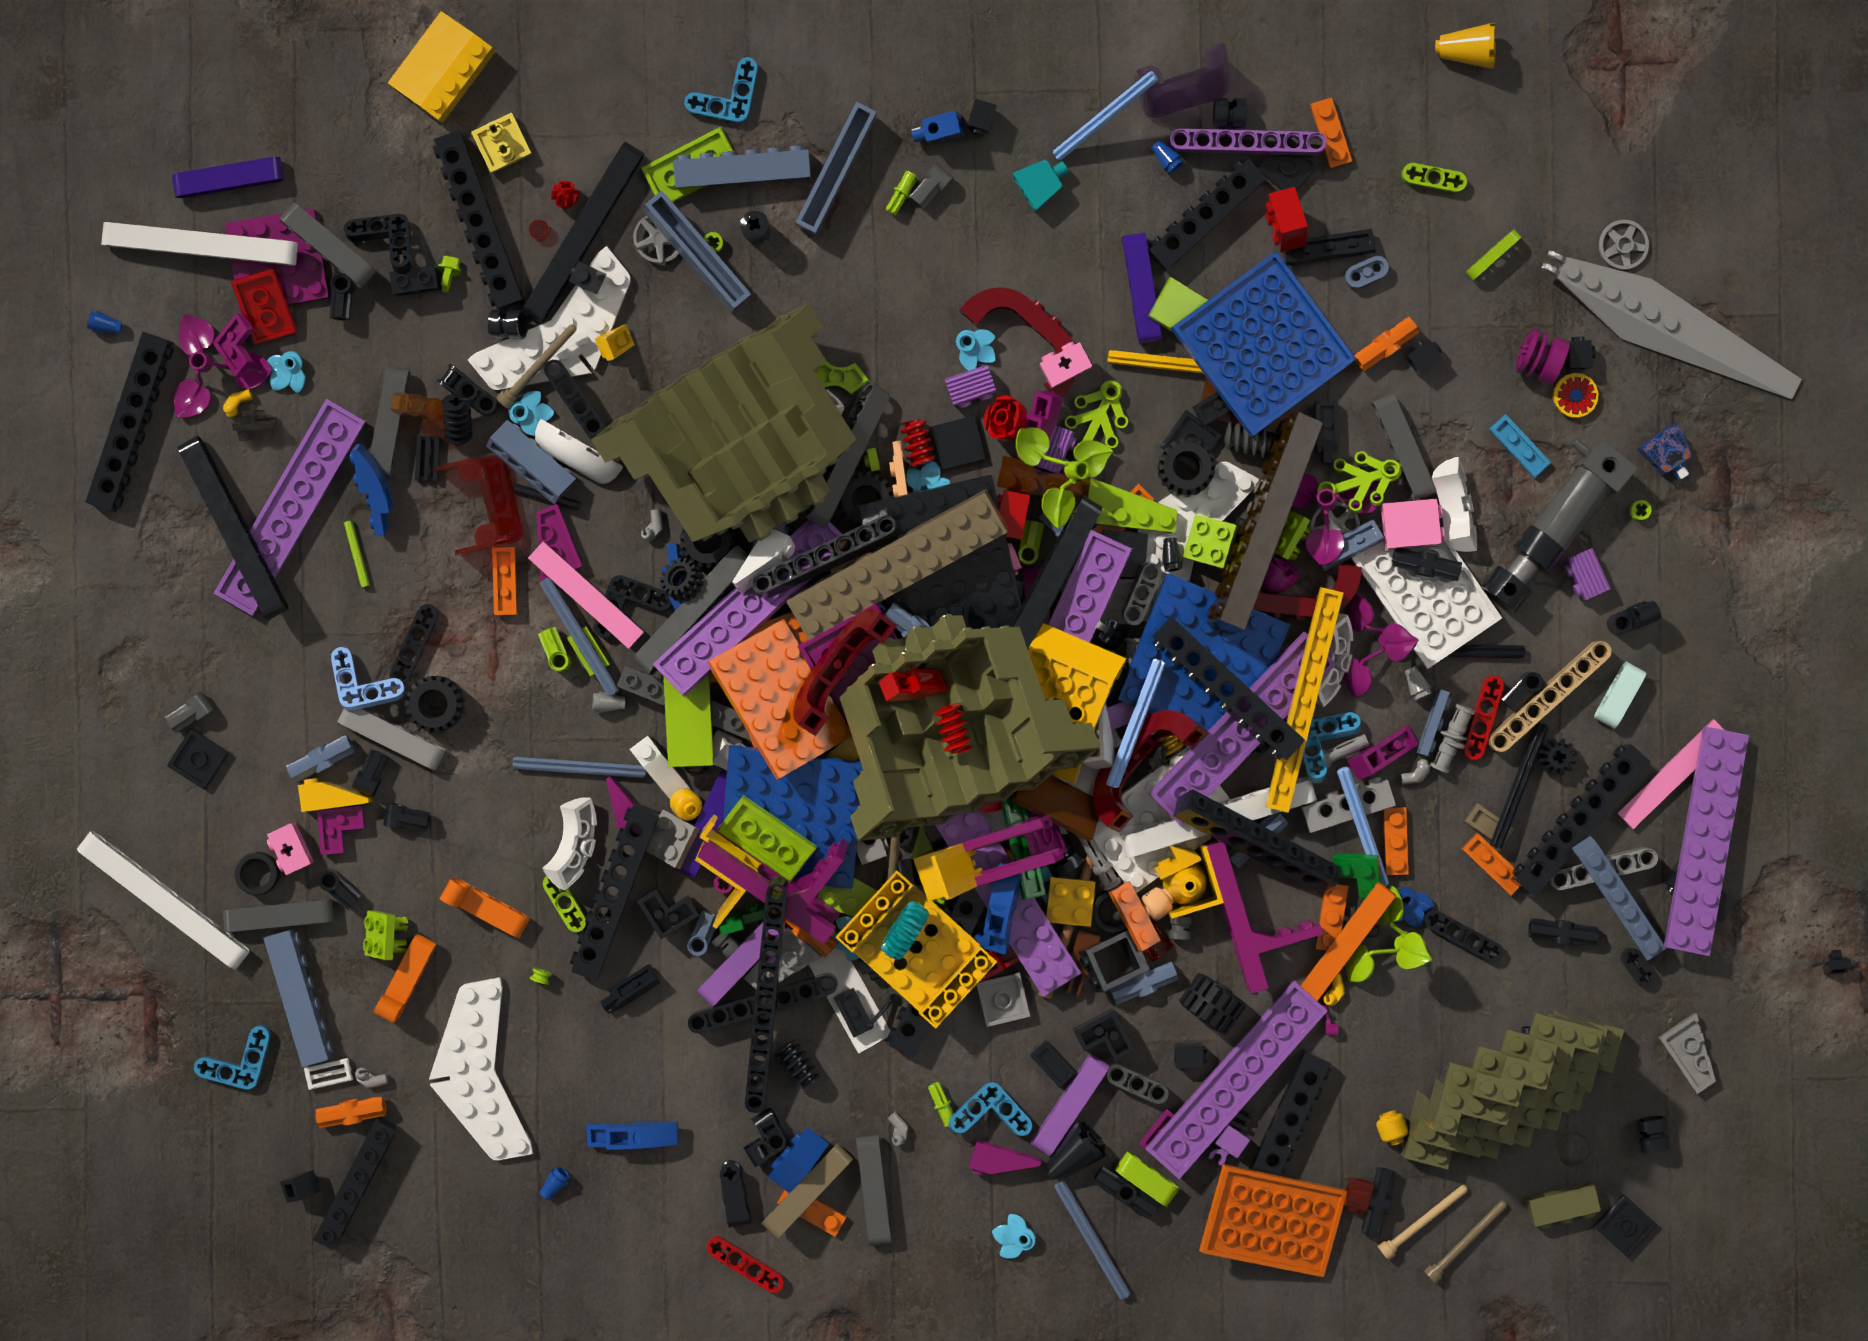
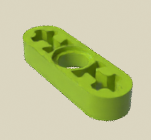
M1409 163L1401 172L1402 180L1409 185L1451 193H1459L1467 185L1466 176L1462 172ZM1411 168H1414L1415 173L1422 174L1423 170H1426L1423 182H1420L1422 177L1415 176L1413 180L1410 179V175L1406 174V171L1408 172ZM1437 172L1440 175V182L1438 184L1430 183L1428 180L1429 173ZM1445 174H1448L1446 178L1448 180H1453L1455 177H1458V181L1462 182V185H1458L1457 188H1454L1453 183L1446 182L1445 186H1442L1445 180Z
M1515 229L1509 232L1466 271L1467 275L1472 280L1477 278L1521 238L1519 233Z
M546 876L543 880V887L567 928L572 932H580L587 925L585 923L586 916L572 892L568 888L565 890L566 892L560 893L555 898L553 894L557 893L554 887L549 888L550 880ZM562 896H567L571 899V906L567 909H563L559 905V899ZM574 907L577 909V911L573 912L575 917L582 918L580 922L581 927L579 928L577 925H571L573 921L571 915L566 917L564 914L570 912Z

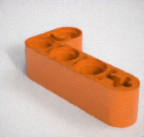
M456 877L450 878L439 898L444 903L455 908L460 907L516 938L521 937L530 920V917Z
M418 933L414 936L385 994L378 1001L373 1014L393 1024L400 1018L437 943Z

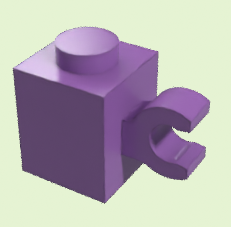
M1228 1123L1213 1140L1220 1147L1213 1148L1209 1152L1208 1157L1212 1159L1215 1154H1220L1221 1159L1218 1161V1164L1223 1165L1229 1153L1238 1158L1250 1139Z

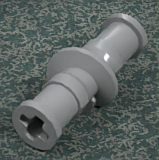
M1460 704L1455 706L1457 710L1448 725V730L1439 732L1444 736V739L1438 748L1439 751L1434 762L1430 763V766L1445 773L1450 771L1448 768L1453 756L1457 752V748H1465V745L1460 740H1467L1463 734L1466 732L1471 715L1475 714L1474 710Z

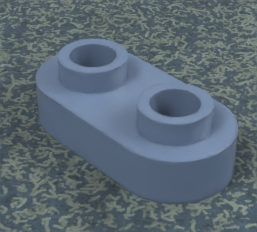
M1374 256L1353 265L1345 273V282L1351 288H1360L1381 279L1388 272V262L1381 256ZM1374 264L1379 265V272L1373 271L1372 266ZM1352 274H1358L1360 277L1359 281H1354Z

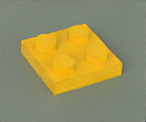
M1050 877L1046 914L1048 921L1051 923L1091 927L1095 881Z

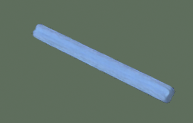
M1152 71L1148 72L1053 150V155L1056 159H1064L1158 81L1155 73Z
M1154 659L1152 661L1106 782L1111 787L1118 788L1120 786L1166 665L1161 660Z
M1348 767L1340 768L1337 773L1365 854L1379 855L1351 771ZM1379 855L1382 884L1387 886L1389 881Z

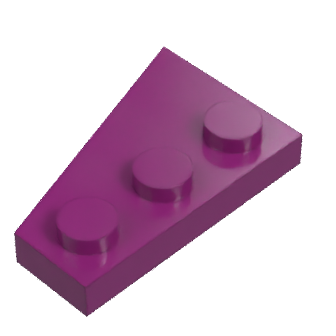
M555 504L536 512L539 545L544 541L575 570L583 567L559 505ZM540 569L541 582L549 577Z

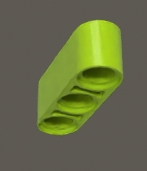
M1129 1151L1125 1153L1114 1169L1165 1207L1169 1205L1180 1190L1177 1185Z

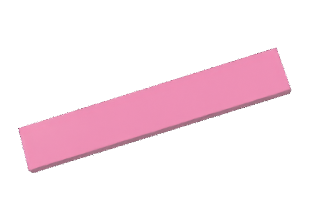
M544 541L528 557L628 649L644 633L641 628Z
M1713 719L1706 725L1707 727L1724 730ZM1702 730L1616 812L1631 829H1634L1696 769Z

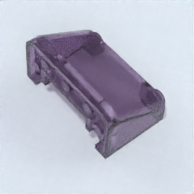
M1224 43L1212 46L1206 51L1205 67L1177 77L1164 80L1161 71L1154 66L1138 69L1133 79L1134 83L1150 71L1154 72L1158 77V81L1139 96L1144 114L1148 118L1158 119L1213 102L1214 98H1224L1230 89L1228 57Z

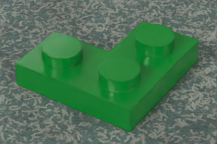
M1334 855L1333 863L1340 866L1338 878H1357L1359 898H1366L1378 882L1382 884L1379 855Z
M752 904L739 912L731 910L719 925L721 935L744 930V924L762 920L764 918V905Z

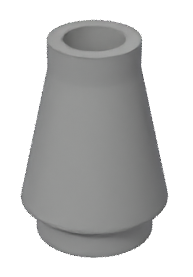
M1417 666L1404 671L1410 695L1414 697L1415 701L1432 694L1430 691L1432 687L1419 672Z
M602 691L593 693V711L603 713L625 709V696L615 694L608 696L606 692Z

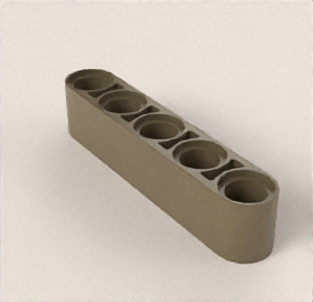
M837 1143L761 1224L778 1239L844 1170L853 1158Z

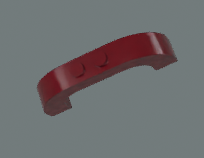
M990 288L981 291L971 297L959 311L977 326L987 314L994 310H1010L1054 348L1056 354L1063 351L1061 347L1072 342L1068 333L1060 327L1062 322L1054 315L1049 317L1044 312L1045 307L1037 300L1032 302L1022 293L1009 288ZM1061 358V363L1059 364V367H1065V369H1068L1070 361H1065L1063 358ZM1076 376L1052 389L1047 381L1043 386L1050 392L1065 396L1074 383Z
M1338 564L1337 580L1331 590L1343 593L1340 609L1350 602L1358 589L1362 571L1361 566ZM1259 591L1253 609L1270 612L1272 617H1283V614H1291L1293 619L1306 620V616L1313 617L1318 597Z
M873 608L860 612L846 624L810 672L797 695L793 709V718L800 727L816 737L829 719L824 712V707L829 694L860 651L870 641L878 639L884 644L897 624Z
M1164 710L1146 717L1120 786L1114 788L1106 784L1112 767L1101 768L1097 774L1093 789V801L1096 812L1102 822L1108 828L1120 832L1134 817L1123 803V785L1130 774L1162 739L1168 736H1176L1183 744L1194 749L1208 731L1199 722L1178 711ZM1120 745L1114 749L1115 758L1117 756Z

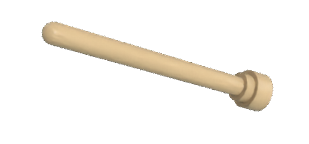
M1461 1185L1392 1241H1383L1377 1247L1389 1261L1395 1256V1252L1398 1251L1396 1248L1466 1194L1468 1191L1467 1186Z

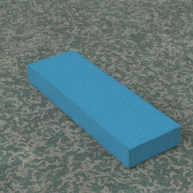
M1506 414L1488 429L1533 478H1536L1551 464L1549 459Z

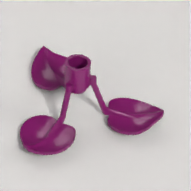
M188 314L183 315L180 323L179 343L181 349L186 354L191 355L189 364L192 368L196 369L194 374H196L199 383L188 379L177 385L174 392L175 416L179 418L199 415L210 404L211 393L208 389L202 387L201 372L210 371L212 366L230 370L228 365L212 361L210 356L204 354V349L209 348L214 342L215 331L212 325L203 319ZM247 352L254 362L242 377L234 376V379L240 387L254 389L266 380L271 374L272 369L265 358L254 352Z
M1304 473L1291 507L1305 509L1311 500H1318L1319 508L1324 511L1325 530H1313L1307 536L1306 548L1310 556L1319 565L1325 566L1335 561L1344 547L1342 533L1339 530H1329V511L1335 508L1337 500L1349 504L1350 500L1355 497L1359 487L1345 491V495L1349 500L1339 497L1338 494L1335 495L1330 489H1322L1317 493L1319 486L1317 479L1311 474ZM1376 480L1371 483L1362 501V510L1359 514H1369L1378 508V506L1371 504L1370 495L1377 490L1380 481ZM1374 496L1373 500L1380 501L1381 498L1379 496ZM1353 503L1351 506L1352 508L1357 509L1360 505L1358 503Z
M1355 593L1346 605L1345 614L1350 619L1352 629L1360 632L1366 627L1367 630L1381 632L1378 641L1382 646L1381 649L1363 658L1360 662L1356 658H1352L1349 671L1343 675L1346 687L1355 697H1359L1367 693L1372 685L1371 671L1364 665L1367 661L1384 651L1392 661L1403 660L1412 652L1419 639L1411 635L1398 623L1389 624L1385 628L1371 626L1370 623L1374 620L1372 607L1361 595Z

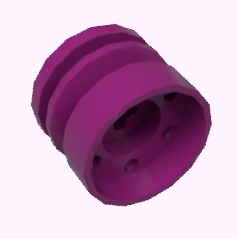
M1532 328L1518 351L1515 372L1521 374L1526 368L1525 376L1530 377L1535 369H1537V381L1551 386L1563 367L1570 342L1554 337L1548 345L1546 344L1548 333L1543 332L1539 337V329Z

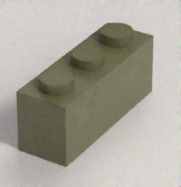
M1590 1181L1525 1197L1531 1223L1535 1227H1539V1229L1551 1227L1554 1222L1569 1223L1574 1221L1573 1218L1579 1216L1590 1218L1595 1216V1212L1601 1211L1595 1185Z

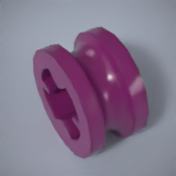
M716 876L713 883L716 891L724 894L732 890L733 886L729 883V888L725 889L723 887L721 889L718 886L720 884L718 880L720 877Z

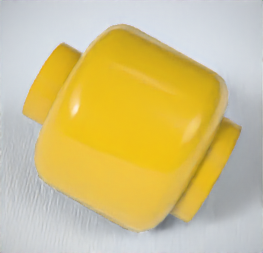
M682 788L675 791L671 796L670 808L681 820L690 821L701 813L702 801L691 789Z
M1393 1110L1379 1115L1380 1119L1376 1122V1126L1383 1142H1390L1391 1145L1404 1142L1403 1137L1408 1135L1409 1130L1403 1114Z

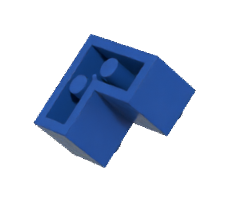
M809 1127L803 1133L798 1131L790 1141L793 1146L791 1148L788 1146L770 1166L773 1170L768 1177L788 1193L810 1172L829 1145Z

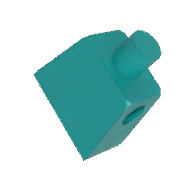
M1043 160L1014 172L1012 178L1033 211L1037 212L1062 189L1063 185L1059 179L1068 174L1069 171L1063 161L1051 168L1048 161Z

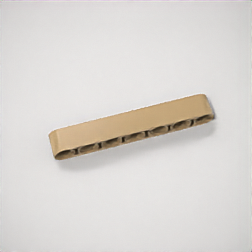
M1603 641L1589 644L1489 735L1488 746L1494 751L1503 752L1508 750L1611 656L1610 645ZM1598 645L1604 649V653L1600 658L1594 653ZM1581 660L1587 663V669L1583 673L1578 670V663ZM1565 675L1569 676L1571 680L1570 685L1566 688L1561 684V679ZM1548 690H1551L1554 694V699L1550 703L1544 698ZM1531 705H1534L1538 711L1537 715L1533 718L1528 715V708ZM1515 720H1518L1521 724V728L1517 733H1514L1511 729V724ZM1498 735L1504 738V744L1500 748L1494 744V740Z

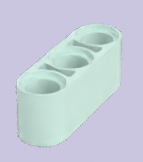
M1627 661L1624 662L1601 701L1594 718L1615 729L1641 686L1646 672Z

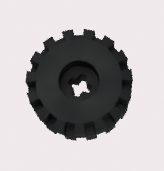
M1197 973L1179 999V1002L1186 1010L1222 1034H1228L1246 1008L1243 1001L1232 994L1233 991L1219 981H1214L1201 973Z

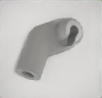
M661 509L650 510L652 522L641 531L643 539L648 541L654 540L663 531Z
M1421 759L1417 762V768L1414 772L1401 774L1402 785L1422 782L1430 773L1431 766L1426 759Z
M363 1067L358 1068L355 1072L356 1080L368 1089L388 1085L387 1074L374 1076Z
M895 1111L887 1119L894 1126L892 1143L895 1146H901L907 1140L908 1125Z

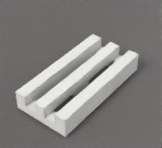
M349 1057L305 1067L304 1071L308 1089L311 1090L353 1080ZM341 1064H344L345 1068L322 1072L314 1075L310 1074V1071H315L323 1068H328ZM344 1072L347 1075L328 1081L312 1083V1080Z

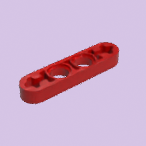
M1487 676L1481 685L1474 709L1475 714L1472 715L1466 735L1467 740L1464 742L1465 748L1463 749L1464 755L1472 760L1480 759L1486 749L1504 689L1503 680L1498 676ZM1493 679L1499 685L1498 689H1493L1492 695H1496L1495 700L1491 697H1483L1484 692L1486 694L1490 693L1491 688L1487 684L1492 682ZM1485 700L1490 701L1493 706L1489 713L1482 712L1480 708L1481 703ZM1477 722H1483L1486 725L1485 733L1481 735L1476 734L1474 726ZM1471 735L1476 738H1483L1482 742L1477 741L1476 748L1479 749V753H1474L1473 756H1471V751L1468 750V747L1473 746L1475 740H1471Z
M714 1236L709 1239L707 1252L711 1257L770 1293H777L783 1288L784 1278L775 1269L721 1236ZM718 1241L721 1242L720 1247L725 1251L727 1247L731 1248L727 1252L725 1259L722 1257L724 1255V1252H722L721 1250H717L716 1252H714L712 1250L713 1246L711 1245V1243L716 1244ZM732 1253H739L742 1256L740 1264H732L729 1257ZM756 1264L760 1266L761 1273L758 1276H752L749 1273L748 1269L751 1265ZM765 1270L769 1272L767 1277L770 1279L778 1278L779 1286L774 1285L770 1287V1281L766 1278L764 1282L760 1281L764 1276Z

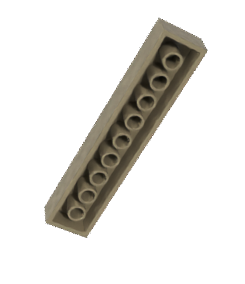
M987 489L902 534L895 540L880 546L805 587L788 598L786 602L806 637L810 640L871 605L879 603L1008 532V526Z

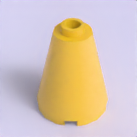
M1489 23L1440 35V40L1435 41V54H1440L1441 59L1494 69L1496 52L1494 35H1496L1495 23Z
M1198 863L1163 879V887L1171 894L1174 902L1184 905L1195 903L1201 899L1208 885L1207 875ZM1187 882H1192L1189 888L1185 887Z

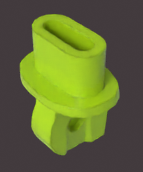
M443 256L442 264L438 265L437 268L443 273L441 282L442 292L449 293L452 277L461 274V269L459 268L460 259Z

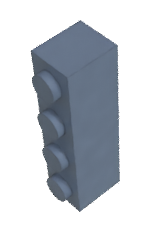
M508 420L489 438L486 445L487 448L554 505L572 487L576 479L569 469L559 465L551 454L545 453L535 440L528 438L516 424H512Z

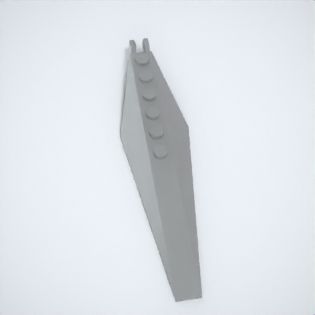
M1549 251L1548 257L1561 263V266L1558 270L1550 264L1543 263L1541 268L1554 275L1621 340L1788 399L1793 398L1802 380L1801 378L1653 279L1564 257L1554 251Z

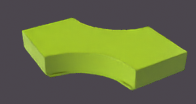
M825 360L819 365L820 370L815 373L824 388L832 386L841 387L851 395L869 381L856 363L848 367H835Z

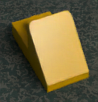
M626 324L595 338L602 357L606 358L607 361L617 358L635 345Z
M1174 844L1168 846L1173 858L1161 859L1158 861V865L1153 868L1156 875L1162 880L1201 861V858L1195 851Z

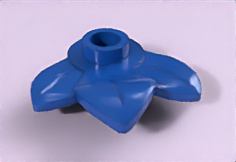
M1408 887L1399 889L1398 892L1402 901L1407 896L1410 899L1407 902H1403L1402 918L1394 922V924H1399L1405 920L1411 927H1421L1424 922V911L1434 908L1432 899L1427 894L1415 893L1413 889Z

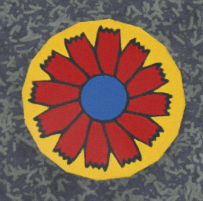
M1572 373L1564 376L1556 383L1552 398L1561 414L1571 418H1579L1589 414L1595 408L1599 393L1596 384L1590 377L1580 373Z

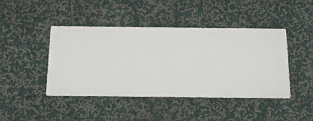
M834 948L827 957L824 958L822 956L808 964L815 976L824 973H831L836 976L838 980L836 991L826 997L858 1053L887 1038L890 1029L882 1015L874 1023L872 1030L853 1038L834 1000V996L854 987L870 1021L879 1012L852 961L847 960L846 950ZM829 978L821 981L824 989L829 990L834 986L833 981Z

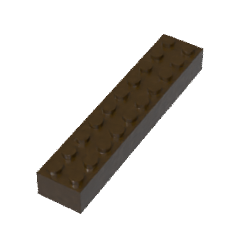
M1298 412L1285 420H1281L1279 423L1277 440L1272 442L1269 449L1271 456L1269 461L1267 460L1262 467L1261 473H1263V477L1254 488L1255 498L1246 509L1247 519L1239 528V540L1233 545L1230 555H1232L1231 561L1226 564L1222 576L1225 577L1222 584H1219L1214 596L1217 598L1214 605H1211L1207 612V617L1209 618L1207 625L1230 635L1245 630L1323 422Z

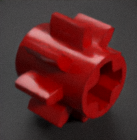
M563 180L558 185L554 184V188L551 191V199L556 200L555 204L559 208L568 209L572 207V204L576 205L580 190L574 189V183Z

